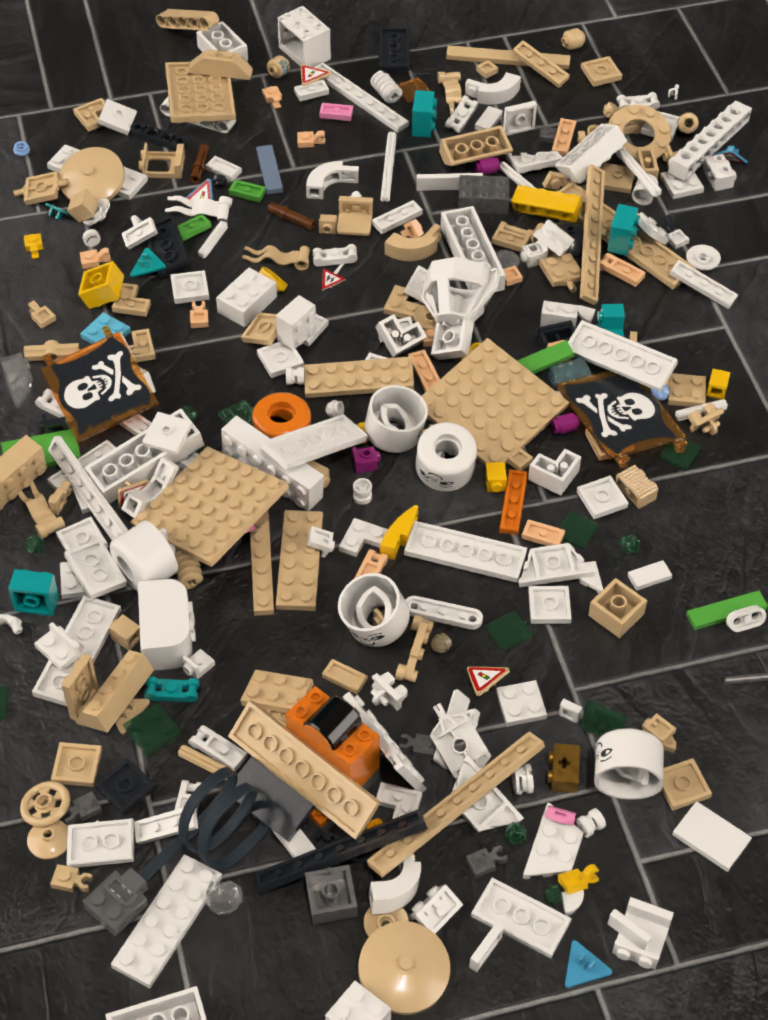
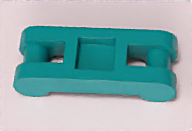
M151 676L146 680L147 689L145 690L144 698L150 701L196 702L198 699L196 691L199 688L200 681L195 678L173 680L158 679Z

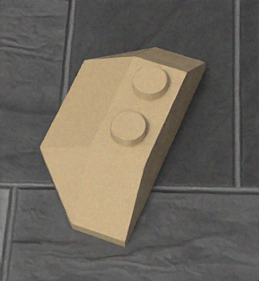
M207 49L191 61L188 68V73L250 80L253 68L241 53Z

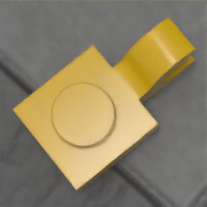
M41 233L25 235L26 252L31 251L32 259L39 258L38 250H43Z
M590 864L582 872L579 869L570 870L558 874V882L568 895L588 889V883L599 881L595 874L599 872V869L595 864Z

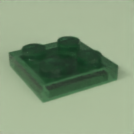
M588 700L584 708L581 728L590 734H596L601 737L607 732L625 729L627 716Z
M158 702L123 724L126 732L146 757L182 735L180 728Z

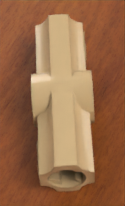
M48 340L44 345L24 346L25 361L44 360L46 363L55 364L60 359H68L80 353L79 343L59 344L55 340Z

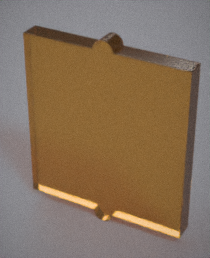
M419 77L398 84L402 90V97L407 103L414 101L415 90L430 91L426 83H423Z

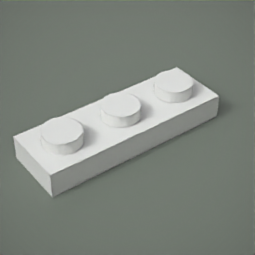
M412 200L372 219V225L383 234L423 215V209Z
M183 808L135 821L136 843L144 844L179 834L178 825ZM196 809L192 815L188 831L198 829Z

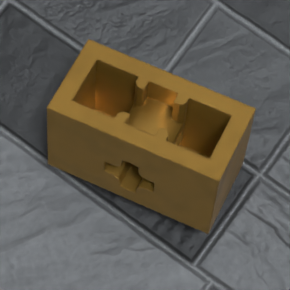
M554 743V749L549 751L548 764H552V770H548L547 780L548 783H551V791L577 793L580 745Z

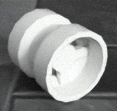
M286 367V385H292L293 383L305 385L304 367H298L297 369Z
M357 479L353 483V499L357 504H368L372 500V484L368 479Z
M594 808L588 812V815H582L577 818L576 825L583 832V836L588 838L594 834L595 830L605 828L606 821L601 812Z

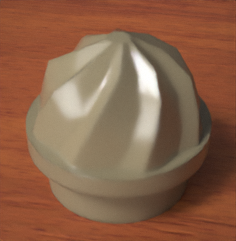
M445 633L436 634L431 641V647L436 653L447 652L449 647L452 646L451 639Z

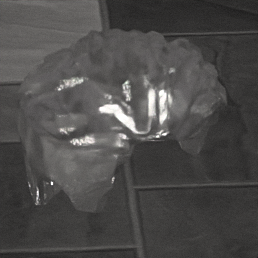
M211 881L206 891L207 906L216 914H229L236 910L242 902L243 892L240 886L232 881L219 884Z

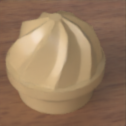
M608 102L607 105H604L603 114L606 118H611L619 108L612 102Z

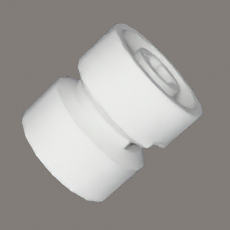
M648 174L658 185V180L656 179V177ZM638 179L632 192V199L639 205H648L652 202L654 196Z

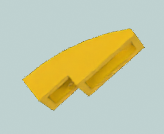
M414 505L405 511L390 526L381 541L380 554H387L389 556L388 559L395 560L400 545L406 547L414 522L418 520L419 506Z

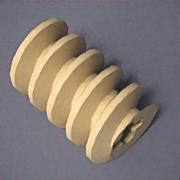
M175 549V558L178 564V581L185 586L186 590L192 589L203 580L199 560Z

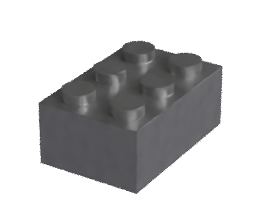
M460 175L458 209L474 206L476 213L508 214L509 177Z

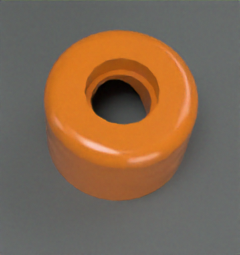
M285 392L273 393L262 398L255 405L252 413V423L255 429L271 439L310 426L311 411L308 404L297 395ZM282 418L287 420V422L278 423L272 421V419Z

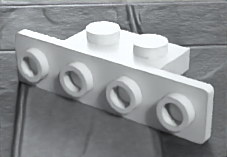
M458 689L454 690L447 714H467L476 729L480 712L475 708L467 710L470 699ZM462 739L457 740L454 744L455 750H464L466 742ZM436 747L433 760L445 770L449 769Z

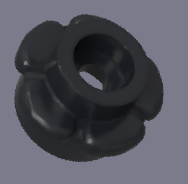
M217 174L213 176L212 184L216 189H222L227 185L228 181L224 175Z

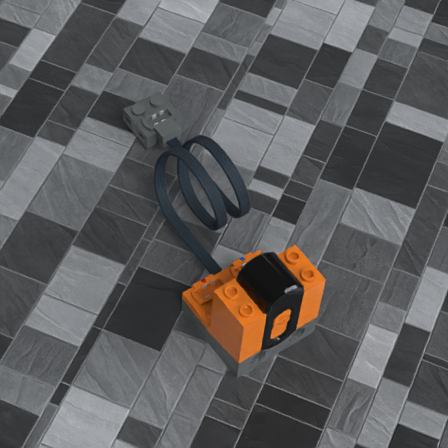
M314 686L285 714L286 727L366 791L380 779V736L362 722L358 712L346 700L338 696L329 697ZM223 767L214 772L194 790L185 803L179 819V835L139 873L130 868L121 876L115 870L82 901L85 910L116 937L148 906L147 898L143 895L148 890L146 881L184 845L192 852L199 853L200 858L213 869L222 870L234 865L271 830L264 822L227 856L211 861L209 860L208 852L224 842L245 819L254 805L257 790L249 783H242L236 787L238 775L229 767ZM227 778L216 798L197 817L198 829L188 831L192 815L199 803L216 785ZM245 795L232 817L210 838L220 817L230 806ZM317 808L313 810L305 821L316 832H327L335 824ZM199 832L198 844H190L189 840Z

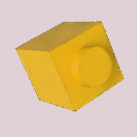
M712 369L706 396L724 399L731 372Z
M505 462L486 463L485 480L487 492L506 491Z

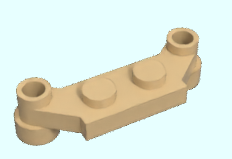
M415 614L411 630L416 631L417 634L407 666L400 663L398 665L395 675L396 680H406L415 683L418 674L415 667L418 660L422 661L425 649H422V645H427L434 622L425 620L422 616Z

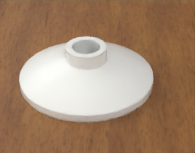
M102 198L98 200L95 215L83 221L85 225H93L105 219L110 207L108 199Z
M696 245L687 251L686 259L687 262L699 270H711L719 265L721 256L711 246Z

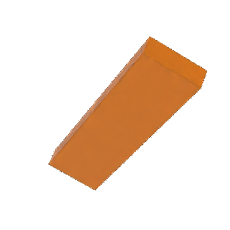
M509 469L499 533L519 534L528 475L526 471Z

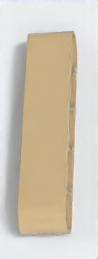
M168 9L157 15L156 21L162 28L206 31L219 23V17L213 11Z

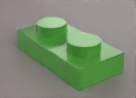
M236 179L229 188V195L259 203L266 193V187Z
M203 214L178 225L183 241L212 228L211 222Z

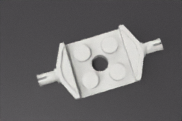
M441 703L437 704V706L435 705L433 709L439 717V722L431 732L430 737L454 778L458 777L462 763L467 756L480 769L485 767L492 756L467 714L448 715ZM459 739L466 742V748L462 752H458L454 748L455 742Z

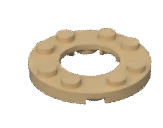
M629 105L619 109L612 115L608 124L618 125L622 133L624 127L632 121H643L654 131V140L645 147H636L628 142L623 144V147L635 160L637 149L654 148L656 159L663 156L666 146L671 141V130L667 120L661 113L645 105Z

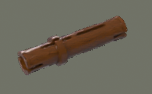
M206 144L199 146L195 163L192 165L190 177L192 183H199L201 175L205 171L204 165L209 151V147Z
M271 202L268 206V212L280 216L283 220L287 219L311 231L316 225V220L294 212L287 206L283 207L274 202Z

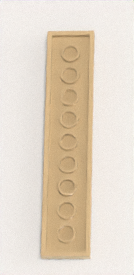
M571 182L559 190V192L570 195L575 194L581 197L583 207L577 222L584 224L586 190ZM603 203L601 239L608 243L610 228L616 211ZM638 228L637 237L633 238L635 240L633 249H629L626 257L671 289L683 283L669 274L678 260L697 270L689 262Z

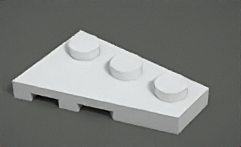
M557 151L537 152L536 155H530L526 152L521 153V156H512V153H506V160L518 173L522 174L532 170L555 167L554 165L563 158Z

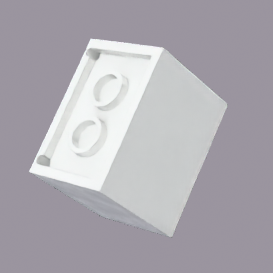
M304 6L278 17L279 48L300 67L301 65L316 67L322 62L324 63L331 59L330 29Z

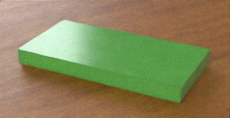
M75 428L30 437L42 447L47 467L58 465L48 451L54 436H61L77 459L81 457ZM20 439L1 442L3 454Z

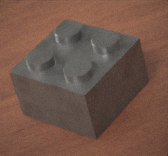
M349 865L305 873L313 925L358 917L357 902Z

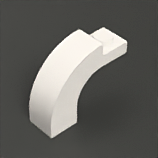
M506 72L502 80L493 84L467 79L465 95L477 98V102L480 104L493 105L504 103L512 99L520 90L521 76Z
M333 161L318 166L308 176L306 183L307 198L323 199L325 189L333 183H358L359 166H343V161Z
M166 457L161 458L150 482L137 492H128L121 509L136 519L137 515L143 512L150 505V502L156 499L163 492V489L173 482L179 466Z
M414 853L399 864V876L389 881L371 882L369 891L371 914L396 911L413 899L418 889L421 873V862H415Z

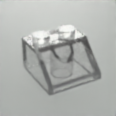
M21 352L0 359L5 383L16 408H19L32 389L30 382L33 381L31 372L28 371L30 369L27 358H23Z

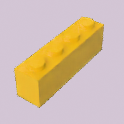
M520 185L517 186L511 200L514 211L570 222H577L583 207L581 197L575 194L570 195L559 191L553 192L542 188L537 189Z

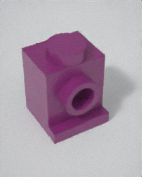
M374 447L352 448V461L356 474L378 470V462H381L379 451L375 452Z

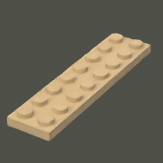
M248 701L228 737L315 805L318 810L354 839L360 837L381 802L257 703Z

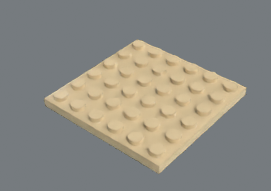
M488 338L421 396L427 405V418L432 423H455L463 426L473 435L477 445L476 459L485 466L489 462H505L506 464L507 457L519 447L521 449L524 448L551 423V420L569 406V402Z
M207 446L176 476L168 487L163 489V492L156 499L150 502V505L143 512L137 515L136 519L134 518L131 521V524L134 527L143 520L152 523L158 530L166 529L168 533L167 541L175 549L212 567L289 489L287 482Z

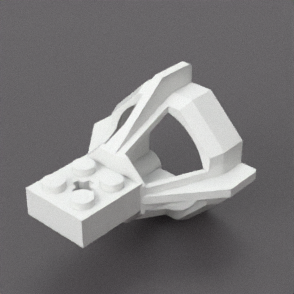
M458 257L431 262L426 273L421 299L436 321L431 355L436 359L445 360L469 355L474 321L484 313L485 306L498 289L500 276L498 268L489 269L484 263ZM449 280L468 282L478 286L479 289L465 290L450 287Z

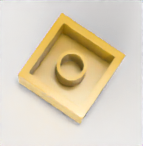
M113 261L86 270L83 273L78 295L89 309L114 302L120 297L124 274Z

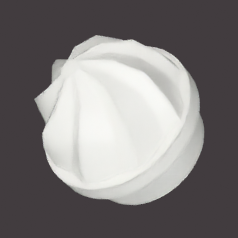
M337 400L327 403L326 413L328 416L336 417L344 414L343 403Z

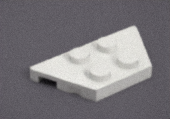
M569 543L531 548L522 576L519 579V587L593 577L594 569L586 565L584 558L576 553Z
M469 756L462 763L452 792L481 770ZM497 787L493 788L462 813L463 817L477 833L517 823L524 819Z
M550 803L546 805L523 873L524 879H530V876L538 875L551 877L573 869L583 838V832L575 825L562 824L546 818L545 813L548 806H553Z

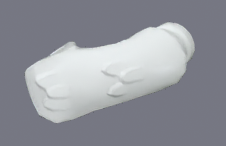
M0 614V627L1 625L8 624L15 634L22 632V621L19 618L8 614Z

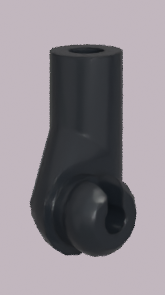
M666 215L664 218L665 226H661L667 234L676 229L672 215Z

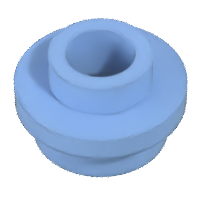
M20 141L14 145L13 151L17 156H25L30 152V148L26 142Z

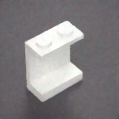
M630 897L625 916L648 932L652 938L649 947L644 951L619 933L612 954H615L622 960L634 961L643 968L656 969L674 912Z

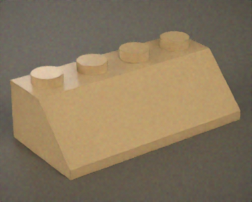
M502 125L441 139L439 149L444 164L449 166L513 152Z
M131 650L126 653L76 720L77 724L108 733L154 671L145 654Z

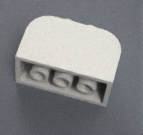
M173 579L138 582L141 653L145 654L154 671L175 669L183 666L182 657L186 655L190 658L192 656V642H196L192 601L188 602L185 586Z

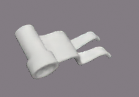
M182 196L168 197L167 200L182 202L192 209L174 206L165 209V212H180L191 217L205 214L217 217L219 222H227L229 208H231L233 200L230 197L221 196L219 201L207 198L192 201Z

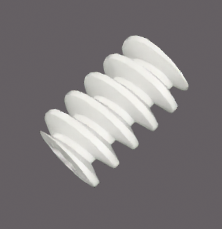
M378 71L372 76L371 85L385 102L395 103L401 98L402 90L389 74Z

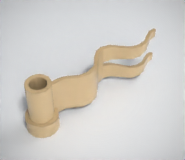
M438 72V84H443L445 88L446 103L449 104L450 115H452L454 112V102L458 104L462 100L461 87L458 82L461 81L460 72Z
M272 245L266 246L259 251L245 246L244 250L254 255L262 256L258 258L242 256V259L253 263H258L264 258H271L279 265L295 263V267L298 270L304 271L309 265L310 249L307 246H302L300 251L283 253Z
M32 481L30 486L35 499L27 498L22 490L18 495L21 501L25 502L33 520L37 523L35 529L39 538L44 539L49 536L48 534L66 526L61 516L56 518L51 512L43 494L38 492Z

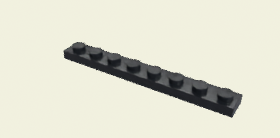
M421 809L366 829L357 839L348 836L256 872L255 877L260 893L273 890L305 877L306 872L334 866L428 829Z

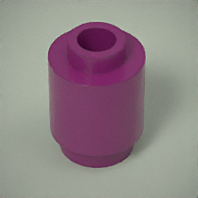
M489 157L477 160V164H475L476 173H483V176L496 173L500 170L499 159L497 157Z
M573 413L557 416L551 420L553 433L559 435L576 431L580 425L578 416Z

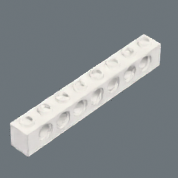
M738 101L728 105L725 111L720 112L715 120L713 119L707 127H704L699 134L695 135L692 141H689L683 149H680L674 157L670 158L668 173L685 181L704 163L705 157L712 156L749 122L752 108Z

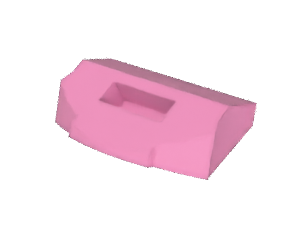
M548 806L545 813L546 818L562 824L574 825L576 813Z

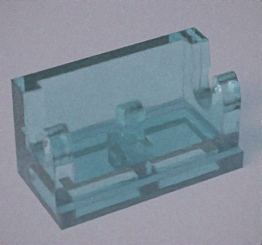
M582 357L551 367L548 378L554 388L557 389L561 384L578 378L588 379V376H591V371Z

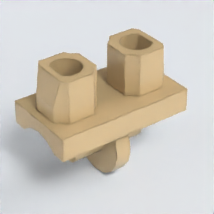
M711 402L702 408L706 416L702 417L698 410L689 414L688 418L692 424L689 427L691 432L702 428L703 433L709 432L711 435H714L718 432L717 427L720 426L719 421H714L720 418L724 410L722 408L717 409Z

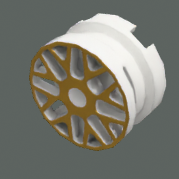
M524 764L512 773L515 795H520L522 792L530 794L534 791L530 764Z

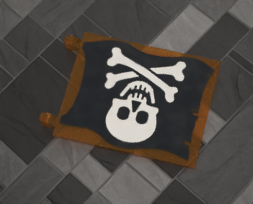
M108 325L102 327L106 338L56 362H53L49 353L43 355L47 366L41 368L77 443L159 404L119 331L112 334Z
M612 371L556 384L559 392L569 402L573 411L609 459L616 458L620 468L628 467L626 463L630 460L628 454L670 443L674 444L678 453L685 452L683 447L687 446L685 441L686 435L657 398L652 395L647 386Z

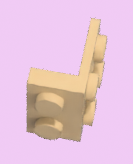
M339 196L337 233L369 236L373 216V198Z

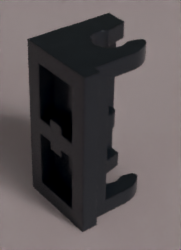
M569 320L538 327L537 341L541 350L546 349L548 343L561 340L569 341L575 332L572 321Z

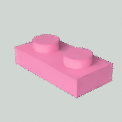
M322 103L319 116L325 119L351 121L353 106Z

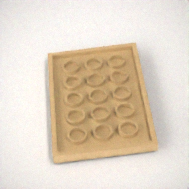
M191 62L165 63L171 123L236 120L230 78L188 73Z

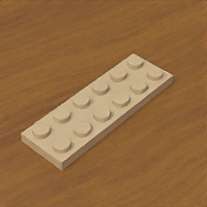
M412 356L304 365L306 398L375 393L377 390L390 385L405 386L414 390Z
M285 510L276 610L316 611L320 550L307 546L309 529L312 526L322 529L323 512Z

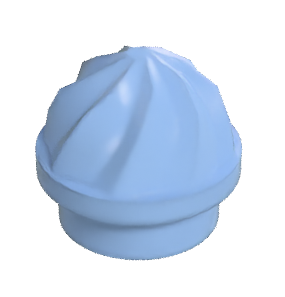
M664 385L661 392L651 388L652 396L656 399L666 400L670 392L667 385Z

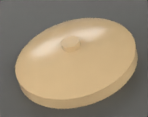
M101 147L85 148L74 153L63 164L59 180L68 178L69 185L60 188L69 201L73 195L85 189L97 200L106 198L110 201L123 186L125 170L119 157L111 150Z
M397 921L380 927L366 940L359 957L358 974L361 985L389 1006L391 1013L412 1015L427 1010L442 996L450 977V960L444 944L430 929L415 922Z

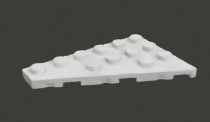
M350 692L346 693L343 698L355 712L361 723L363 722L380 736V749L394 765L393 767L416 791L424 792L427 789L423 785L425 779L412 766L411 761L401 752L399 746L390 738L388 732L379 724L370 710H364L362 706L365 703L358 695L354 697Z

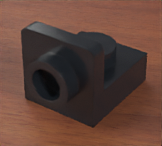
M42 414L43 421H39L42 432L45 431L48 434L68 430L65 417L47 420L46 414Z

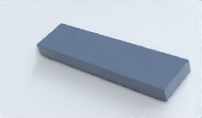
M272 145L256 147L266 193H282L283 187Z

